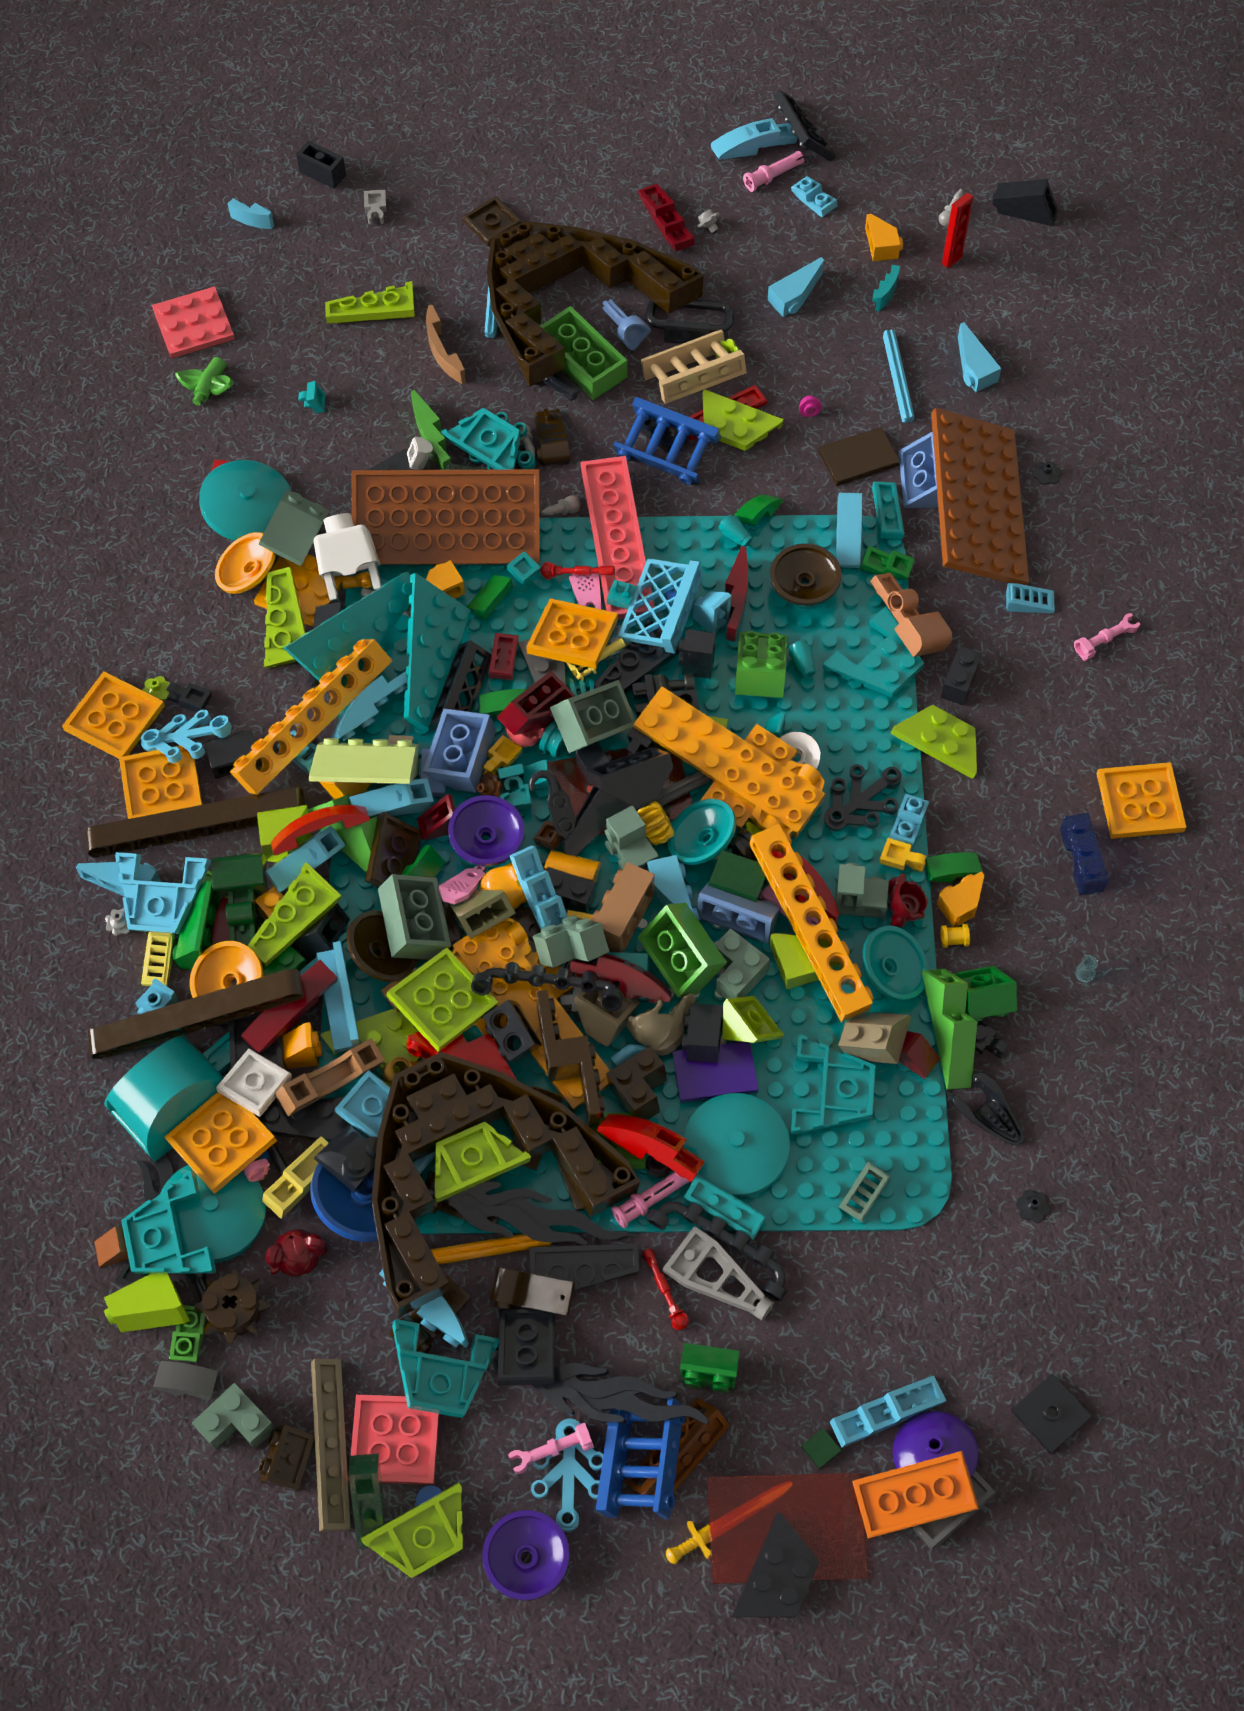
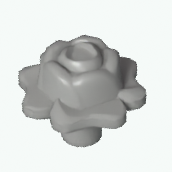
M711 209L703 212L701 216H698L700 223L697 227L708 228L711 233L716 231L718 227L715 223L720 213H713Z
M125 909L111 910V915L105 917L107 922L106 930L108 932L112 931L114 936L128 934L130 930L127 927Z

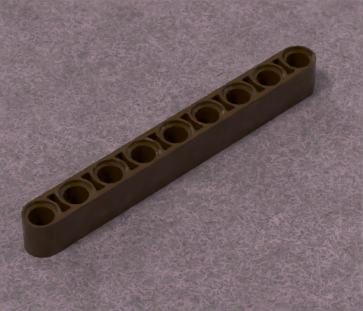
M291 787L91 826L85 830L88 855L97 858L101 854L102 856L116 854V852L123 853L124 850L128 852L149 848V845L154 847L174 843L173 840L179 842L198 838L199 835L205 837L220 834L224 830L225 832L246 829L247 826H250V828L258 826V812L306 805L304 791L299 787Z
M297 969L283 970L90 1029L88 1031L91 1058L102 1059L103 1056L112 1057L298 1001L304 997L300 971Z

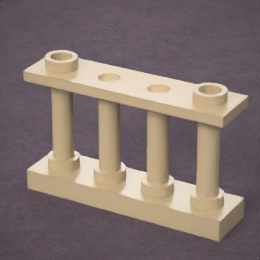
M722 330L641 359L644 379L648 380L653 377L659 379L661 398L665 404L747 372L744 353L739 350L729 354L719 343L721 340H724ZM715 352L720 357L712 361L706 359V357L714 355ZM696 361L699 363V366L691 369L685 366ZM674 369L680 372L670 377L665 374Z

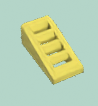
M149 932L141 981L143 986H151L153 984L152 981L156 978L168 987L173 962V948L177 943L174 934ZM154 953H165V956H156ZM152 963L164 964V967L151 965ZM150 973L163 974L162 977L149 976Z

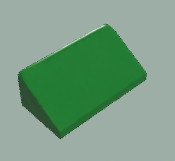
M493 575L467 605V608L474 615L486 620L513 588L512 579Z

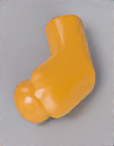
M366 571L355 576L342 577L343 589L370 588L373 585L370 573Z

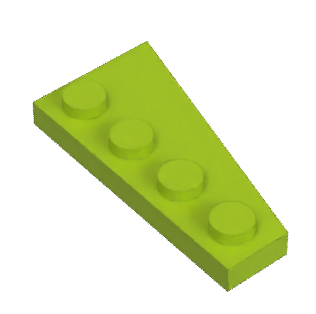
M412 281L405 282V286L395 288L394 285L386 287V291L375 294L373 291L365 292L359 298H355L352 295L325 302L326 322L329 324L415 317Z
M307 862L301 868V872L296 880L294 879L288 887L289 890L282 900L278 901L268 920L264 921L248 944V947L258 955L265 967L342 899L341 895Z

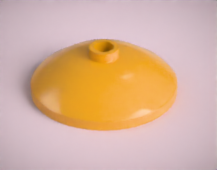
M255 532L244 535L234 541L224 551L215 570L216 583L223 591L231 594L246 592L256 587L266 578L267 573L273 567L276 554L258 545L263 533Z
M223 941L207 948L198 957L190 975L191 995L194 998L231 987L235 979L237 980V985L263 977L262 963L258 955L251 948L240 942Z

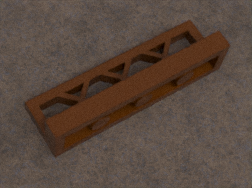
M698 1397L692 1402L690 1407L698 1411L700 1409L705 1410L703 1415L709 1420V1424L706 1425L696 1419L693 1420V1418L685 1417L681 1432L686 1431V1434L679 1443L673 1493L730 1427V1424L717 1408ZM651 1450L638 1466H659V1462H656L661 1454V1450ZM628 1477L624 1481L628 1488L639 1495H655L657 1478H648L641 1487L636 1484L640 1478Z

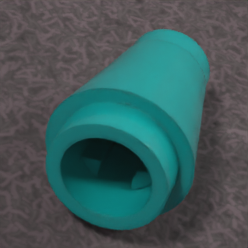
M729 514L718 527L722 535L738 545L747 547L753 540V537L737 516L733 517Z
M806 640L797 641L790 645L789 656L802 674V677L813 676L816 670L811 645Z

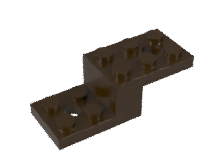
M547 990L537 991L536 1007L548 1080L551 1082L580 1077L588 1126L590 1128L599 1126L600 1118L604 1117L603 1111H605L603 1095L597 1094L600 1091V1076L598 1069H593L596 1059L594 1043L589 1044L588 1036L559 1040L558 1023H553L556 1013L554 998L548 997Z

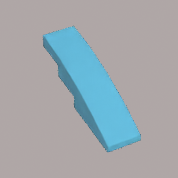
M529 846L510 855L522 890L540 929L549 925L563 923L562 920L567 917L561 896L556 895L549 873L542 867L536 847Z
M931 1376L891 1391L882 1398L863 1404L856 1410L835 1417L830 1421V1424L843 1448L945 1403L946 1399L935 1377Z

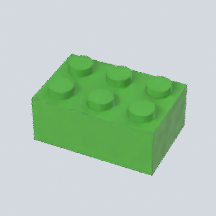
M686 902L666 905L637 937L678 998L690 993L697 995L727 963Z

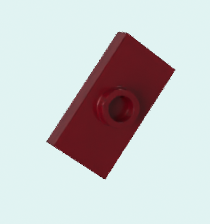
M495 633L489 678L513 680L519 635Z

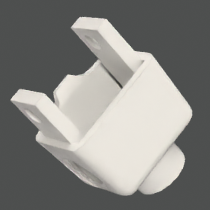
M351 513L337 514L325 518L323 521L326 533L317 535L314 538V546L319 575L325 579L330 601L332 603L340 601L334 577L346 576L369 569L373 589L376 591L381 588L382 584L377 568L381 564L371 533L365 525L354 526Z

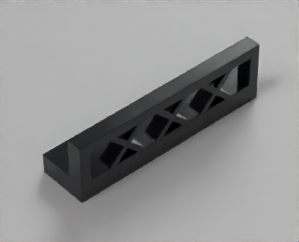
M472 640L460 644L457 648L429 725L433 730H437L443 709L472 712L492 654ZM475 653L483 658L479 667L476 666L474 660ZM469 672H472L475 681L471 687H469L466 679ZM462 692L465 693L467 704L464 707L461 706L458 698Z

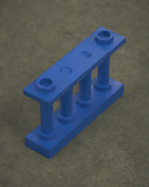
M635 397L632 406L637 418L625 444L614 442L613 446L619 457L626 456L628 461L632 458L678 476L679 480L685 484L691 485L693 482L699 485L700 478L698 473H695V470L707 444L711 442L718 444L721 438L719 428ZM650 418L655 420L658 425L644 453L634 449L633 446L645 420ZM671 426L677 429L678 434L664 461L653 455L665 429ZM691 434L698 437L699 441L685 469L675 465L674 462L686 436Z
M675 1399L667 1401V1406L682 1405ZM610 1410L609 1414L622 1416L627 1422L626 1424L608 1423L596 1511L607 1518H618L621 1506L653 1507L655 1514L664 1520H670V1513L675 1503L673 1490L681 1428L685 1422V1417L664 1421L663 1438H630V1427L633 1421H649L627 1411ZM629 1449L661 1450L659 1466H626L627 1452ZM626 1477L657 1478L655 1495L622 1494L623 1480Z

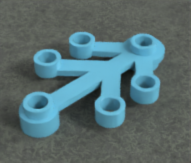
M207 710L198 711L189 721H187L185 715L179 714L160 731L150 729L144 732L141 736V745L146 751L158 750L162 752L170 763H176L182 759L179 748L170 747L166 744L175 742L187 749L192 758L198 759L205 754V749L201 743H195L190 739L211 734L224 738L231 733L232 725L228 717L224 715L217 716L211 721ZM210 722V726L195 728L197 725L204 726Z
M570 1418L561 1421L556 1428L555 1440L565 1437L564 1431L567 1428H572L576 1432V1426L580 1425V1423ZM580 1443L564 1449L563 1460L542 1480H536L531 1486L533 1496L537 1499H543L547 1496L549 1489L563 1476L562 1509L556 1516V1522L563 1532H572L579 1525V1515L574 1510V1476L587 1488L592 1499L597 1500L598 1496L593 1494L591 1489L595 1485L599 1486L600 1481L594 1480L575 1460V1448L589 1460V1466L595 1471L601 1470L602 1464L595 1466L592 1464V1459L600 1457L603 1460V1454L596 1452L593 1448L583 1452ZM553 1456L545 1457L546 1462L543 1465H538L534 1461L533 1466L537 1470H544L548 1467L549 1460ZM543 1485L545 1487L544 1493L537 1494L534 1491L535 1487ZM565 1514H570L573 1517V1521L566 1524L562 1521V1517Z

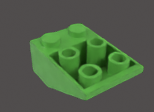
M755 631L740 632L735 695L783 698L787 635L779 633L765 634Z

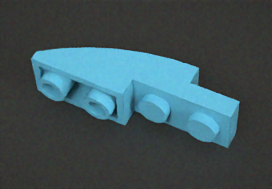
M773 118L743 125L724 134L711 143V148L719 160L757 155L758 148L761 147L766 148L796 143L798 137L791 131L792 126L789 123L776 124Z
M406 671L389 683L381 675L359 693L341 715L332 738H342L345 741L356 734L353 729L359 725L364 729L375 721L373 716L379 713L377 708L389 700L387 695L392 692L398 695L408 688L406 685L408 682Z
M382 1269L379 1275L385 1280ZM442 1296L421 1306L417 1314L423 1319L421 1324L432 1332H435L436 1329L440 1330L445 1334L443 1339L454 1347L461 1344L467 1348L469 1342L465 1330L451 1306Z

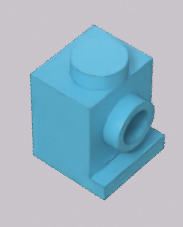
M155 978L152 981L153 984L137 1000L136 1005L139 1009L137 1013L142 1014L175 1004L179 1000L173 990Z

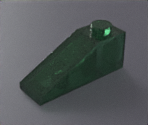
M379 1453L350 1456L349 1483L358 1549L369 1548L363 1544L361 1538L385 1525Z

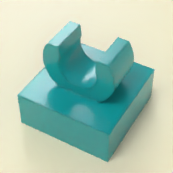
M316 381L308 382L307 391L299 392V402L304 401V408H312L315 413H323L325 411L326 393Z
M524 551L507 565V570L519 583L524 585L540 571V566Z
M614 579L607 596V604L628 609L637 586Z
M522 764L497 770L498 778L500 781H504V789L507 792L510 791L509 782L512 780L517 781L518 787L523 785V781L520 778L524 775Z

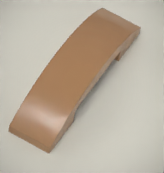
M429 305L426 325L432 354L440 367L451 378L461 384L466 383L465 370L457 353L448 356L438 335L442 334L441 322L433 305Z

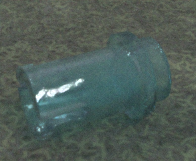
M1086 955L1085 959L1082 958L1081 964L1075 970L1076 977L1082 982L1092 981L1096 975L1095 969L1098 966V960L1092 955Z

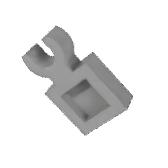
M385 190L364 191V208L369 224H372L373 218H379L380 223H384L383 212H387Z

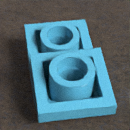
M807 176L791 187L793 193L821 217H824L838 207L837 199L824 193L821 184Z
M234 198L228 203L231 218L257 228L272 229L274 227L273 215L268 208L262 207L257 203H254L249 208L245 203H241Z
M905 794L889 838L911 844L912 849L929 801Z

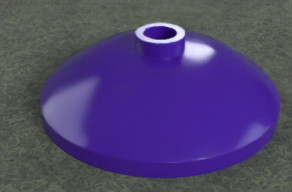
M489 795L473 797L461 803L453 812L448 826L449 840L453 849L464 860L481 866L497 865L509 860L510 855L516 853L521 847L524 838L523 819L518 810L502 798ZM483 836H489L490 839H489V840H483L482 837H483Z
M930 1411L918 1414L902 1425L894 1440L893 1460L897 1469L963 1451L970 1477H972L978 1463V1446L972 1431L962 1420L945 1412ZM936 1442L940 1445V1447L938 1449H932L930 1448V1444Z
M532 1510L516 1511L501 1518L489 1531L483 1546V1565L489 1581L500 1593L516 1600H535L552 1592L564 1578L569 1564V1546L563 1530L549 1516ZM525 1553L532 1555L530 1563L522 1562L521 1558Z

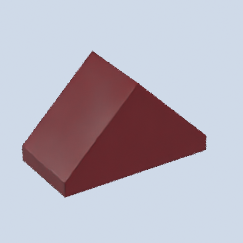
M447 794L417 818L419 830L422 831V840L449 835V821L455 811L451 794Z
M907 1031L899 1062L925 1080L940 1061V1057L922 1034Z

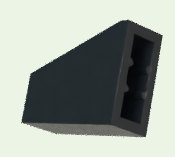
M1048 179L998 183L996 192L992 196L993 205L996 206L999 214L1049 226H1054L1059 210Z

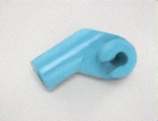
M629 1044L611 1056V1059L618 1066L647 1047L645 1045Z

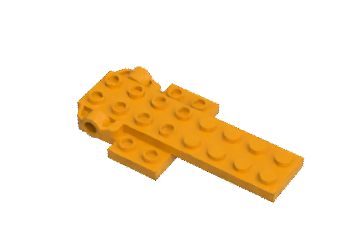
M661 686L633 724L635 729L714 780L701 800L718 799L727 803L736 816V828L739 830L743 829L748 820L755 823L761 831L780 824L782 830H786L790 837L797 838L824 800L825 793L822 792L824 779L813 766L792 761L797 754L795 748L758 724L754 726L746 739L743 740L663 686Z
M506 918L471 939L467 935L452 945V953L473 976L489 968H505L508 962L517 963L520 966V970L531 971L534 965H541L537 951L533 953L527 933L519 922L511 918ZM541 965L546 969V973L556 974L557 970L562 968L561 965L554 968ZM492 978L493 986L490 994L499 1002L498 1006L507 1000L516 1001L541 1043L542 1037L536 1007L537 991L547 990L548 997L554 998L556 1013L553 1023H558L559 1040L584 1036L558 1002L562 995L568 994L574 990V987L569 986L568 989L561 990L553 984L543 983L542 986L535 987L527 981L518 980L516 983L509 984L502 978ZM503 1015L500 1019V1026L505 1028L508 1024V1017ZM484 1018L475 1024L483 1036L488 1034L484 1026L487 1024ZM542 1043L541 1047L530 1054L548 1077ZM596 1053L593 1069H598L600 1091L597 1092L598 1094L609 1086L606 1073L610 1070ZM580 1077L551 1081L558 1092L564 1096V1100L572 1111L584 1104Z

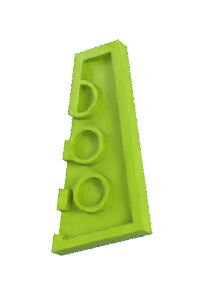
M290 567L267 573L265 669L297 662L283 647L306 633L293 572Z

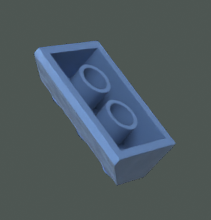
M933 432L899 450L904 508H938Z
M443 709L423 773L453 790L476 793L477 785L483 772V766L486 763L488 751L496 732L490 715Z
M709 882L706 884L698 896L697 911L700 920L728 930L731 928L736 933L766 944L769 943L770 936L773 934L779 919L780 907L767 900L753 902L708 886Z

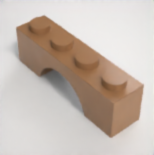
M371 1038L350 1049L320 1069L311 1073H304L283 1084L275 1095L286 1114L290 1116L363 1077L368 1070L370 1072L376 1070L385 1060Z

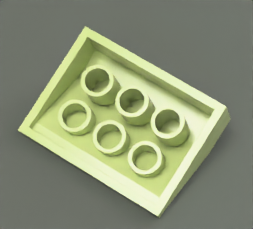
M324 738V742H320L316 747L309 781L410 784L418 775L419 744H412V740H398L397 744H388V740L375 739L373 743H363V739H348V743H339L337 738Z

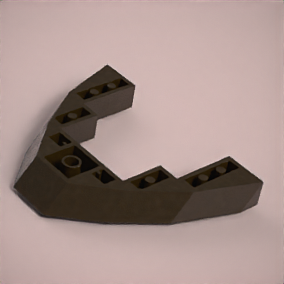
M524 221L491 238L487 266L492 312L529 387L565 369V347L539 326L541 324V303L530 294L531 292L584 267L610 289L626 280L670 314L702 297L704 275L686 262L631 239L579 227Z
M440 1052L395 1074L378 1132L372 1206L385 1284L398 1318L448 1292L449 1282L414 1221L433 1211L434 1199L413 1162L435 1152L437 1142L480 1123L486 1122L490 1124L502 1118L523 1153L526 1151L530 1154V1160L550 1150L552 1151L590 1217L637 1193L640 1180L627 1159L562 1103L502 1072Z

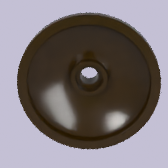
M796 544L787 547L775 557L771 565L770 580L774 590L784 600L796 605L812 606L821 604L837 592L841 583L842 573L838 560L831 552L814 544Z
M372 910L364 912L357 916L350 924L347 932L348 950L356 965L367 975L380 981L395 982L404 979L414 970L418 959L391 957L382 911Z

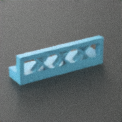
M341 941L333 942L334 950L317 953L318 961L321 960L338 977V982L324 992L335 1053L348 1051L360 1044Z

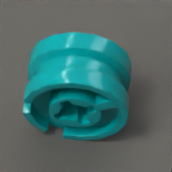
M554 720L543 733L539 749L546 753L550 752L552 757L558 759V757L561 758L567 749Z

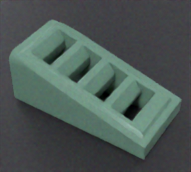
M867 1162L839 1208L862 1222L891 1176ZM869 1173L880 1180V1184L877 1185L866 1178L867 1174ZM864 1182L873 1188L875 1192L871 1194L860 1187L861 1183ZM855 1192H860L869 1198V1201L866 1203L854 1195ZM853 1200L864 1208L862 1212L848 1204L849 1201Z

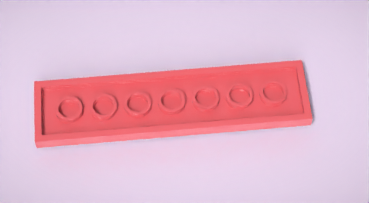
M626 456L580 462L598 568L600 566L615 567V575H600L606 611L618 613V620L625 619L628 609L607 604L608 593L614 579L637 586L646 564ZM651 586L643 589L642 594L644 597L652 593ZM653 600L648 602L651 608H654ZM644 604L635 610V614L639 616L649 610Z

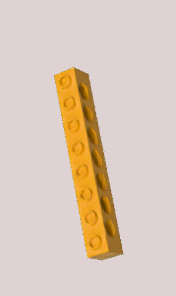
M362 639L353 646L354 651L349 656L342 657L336 663L338 666L336 669L323 675L319 680L320 684L315 689L308 690L302 697L304 700L298 706H292L285 713L286 717L281 722L273 724L268 730L269 734L264 739L257 740L251 746L252 751L247 756L243 755L235 761V767L230 773L248 793L258 794L392 662L391 658L375 639ZM360 659L364 662V667L361 671L358 668V661ZM343 675L347 677V685L345 687L341 684ZM327 691L331 695L328 704L324 700V695ZM310 708L314 711V716L311 720L307 717V712ZM292 725H295L297 728V733L294 737L290 734ZM276 741L280 744V750L277 754L273 751V745ZM261 758L263 767L258 771L255 764Z
M777 824L752 835L750 846L842 1023L869 1011L873 1004V995L868 986L864 987L857 964H852L848 956L850 952L847 944L844 941H840L835 921L832 918H828L825 912L826 905L821 896L817 897L813 889L815 885L812 877L809 874H805L802 868L803 861L798 852L794 853L790 845L792 841L789 833L786 830L783 831L780 824ZM779 851L784 857L775 858L772 852ZM791 873L796 879L792 881L787 880L783 874ZM802 895L807 899V902L800 903L795 899V896ZM813 917L817 919L819 924L810 925L806 918ZM818 940L828 941L830 947H821L818 944ZM837 962L841 965L842 969L838 971L833 970L829 963ZM845 984L850 985L854 992L845 993L841 986Z

